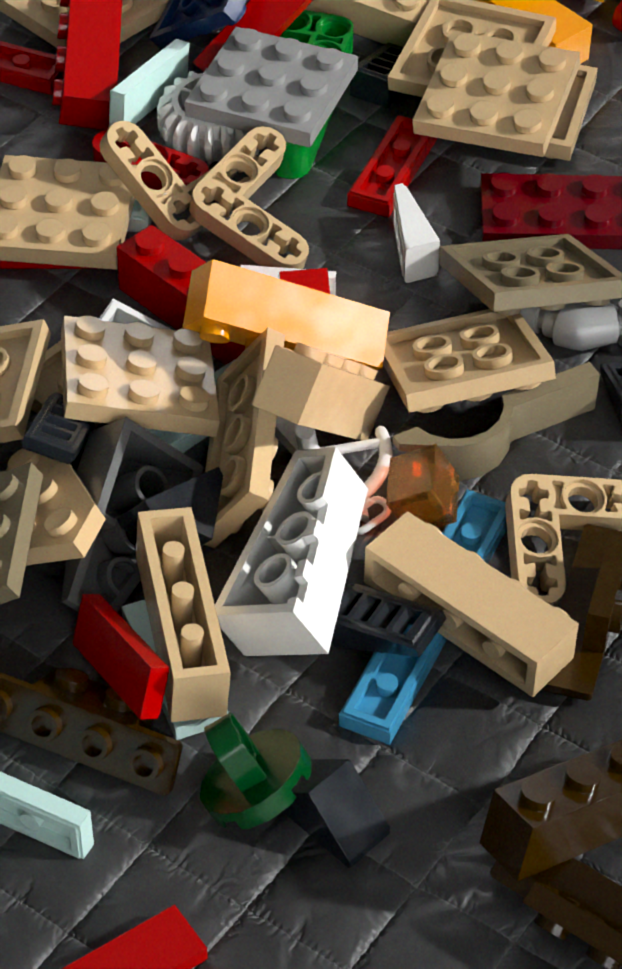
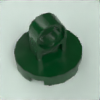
M228 713L204 727L205 735L217 760L208 769L201 783L200 800L218 826L226 828V822L236 821L241 829H249L273 819L295 801L296 796L291 789L297 784L300 777L302 776L308 781L312 773L311 757L293 732L272 729L260 731L249 736L232 713Z

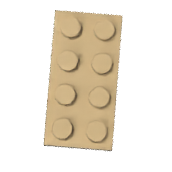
M267 327L217 378L216 392L220 423L216 437L209 438L205 472L219 467L223 474L213 539L204 544L214 549L231 533H237L244 521L257 509H263L268 504L273 493L274 482L270 479L272 460L278 449V439L275 438L276 419L278 416L252 405L275 345L284 347L285 334L270 327Z

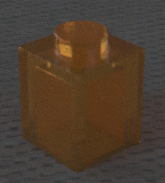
M437 444L390 458L386 505L397 519L408 511L423 522L430 523L437 528L457 522L459 475Z

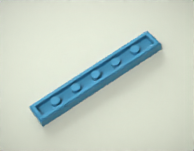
M466 489L442 534L466 550L477 553L488 564L507 530L505 502ZM408 625L403 635L407 634L412 625ZM437 632L420 657L374 652L339 713V726L390 745L447 639Z

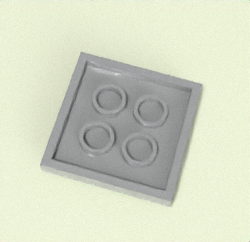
M235 27L185 100V116L246 132L256 127H271L279 131L286 142L310 148L358 70V56L344 53L334 48H324L299 42L292 38H282L261 33L255 29Z

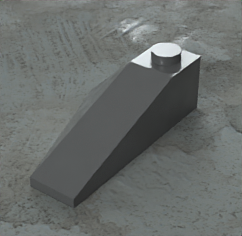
M127 417L90 431L76 474L106 520L85 558L66 560L61 602L79 612L82 594H100L118 613L121 606H123L141 581L136 559L137 535L122 529L117 518L144 500L201 475L204 466Z

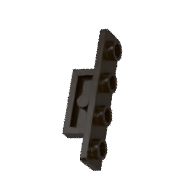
M591 524L584 526L560 608L571 619L579 623L574 658L541 690L585 701L592 699L610 632L620 634L622 627V601L619 600L622 592V531Z
M57 668L34 684L0 672V732L162 796L168 795L173 790L183 749L182 743L148 729L152 726L153 719H139L112 687L89 680L86 673L73 668Z
M575 857L520 881H516L497 861L494 863L490 871L491 877L525 898L523 903L538 912L534 919L538 926L562 940H566L569 933L574 934L590 944L585 952L589 958L607 969H620L622 965L621 885Z

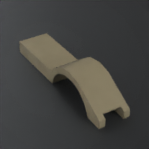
M586 362L557 373L556 379L541 382L536 388L529 390L515 389L502 394L499 421L488 431L470 438L448 439L431 435L419 427L393 435L395 447L398 451H407L406 459L392 463L391 471L397 479L463 481L481 477L500 465L509 451L511 441L594 410L600 374L590 362Z

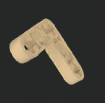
M129 121L113 123L101 139L100 152L158 228L174 240H185L203 229L204 227L191 215L187 220L177 221L173 214H180L190 206L193 189L208 172L186 186L136 124ZM126 140L131 147H122L120 149L115 142L118 141L120 143ZM256 155L254 156L255 161L258 160V156ZM141 157L142 160L134 168L131 165L132 161L135 163ZM234 169L229 170L226 174L232 179L237 172L241 173L243 171ZM148 171L156 174L162 182V189L152 190L148 188L141 179V173ZM244 177L243 179H241V180L238 181V182H239V183L247 182V181L250 180V178H249V177Z
M256 127L249 131L196 184L192 192L189 211L199 224L260 266L303 269L309 254V246L306 240L300 234L248 200L279 168L286 149V141L279 131L271 127ZM265 147L269 148L264 150L259 155L257 161L254 160L256 149L262 150ZM234 169L241 170L249 176L250 180L243 183L235 182L227 176L226 172ZM213 200H215V201H217V202L219 203V204L213 203V204H211L210 206L204 204V202L210 203V202H212ZM251 222L259 227L261 233L254 236L243 234L237 228V224ZM268 237H271L273 241L269 239L267 246H265ZM287 251L294 254V256L289 254L285 258L279 255V253L285 254Z
M524 474L516 478L510 487L505 502L511 578L520 581L528 591L551 606L558 607L566 587L560 529L583 530L586 524L622 531V480L543 474ZM523 495L532 496L533 503L538 504L533 518H528L530 503L528 498L523 497ZM574 495L584 496L592 502L594 510L591 512L578 511L572 507L568 498ZM605 508L611 509L610 512L605 511ZM530 535L537 536L547 544L548 551L544 553L531 552L523 545L521 538ZM536 571H542L539 577L540 588L542 591L548 592L546 596L538 595L537 588L531 586Z

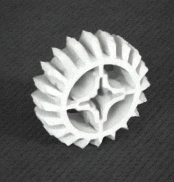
M189 71L187 79L177 77L174 80V85L164 87V95L159 98V105L157 106L158 130L160 131V137L165 141L166 147L205 160L208 166H210L214 161H220L248 132L185 116L184 102L204 74ZM256 149L255 155H258L259 149Z

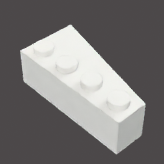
M336 447L298 450L294 452L215 603L220 628L244 656L329 654L368 491L366 485Z

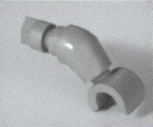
M622 299L618 303V312L614 306H592L575 303L566 304L564 309L556 311L544 310L539 307L521 309V315L533 332L538 334L542 331L544 336L553 339L554 345L579 351L617 342L622 347Z

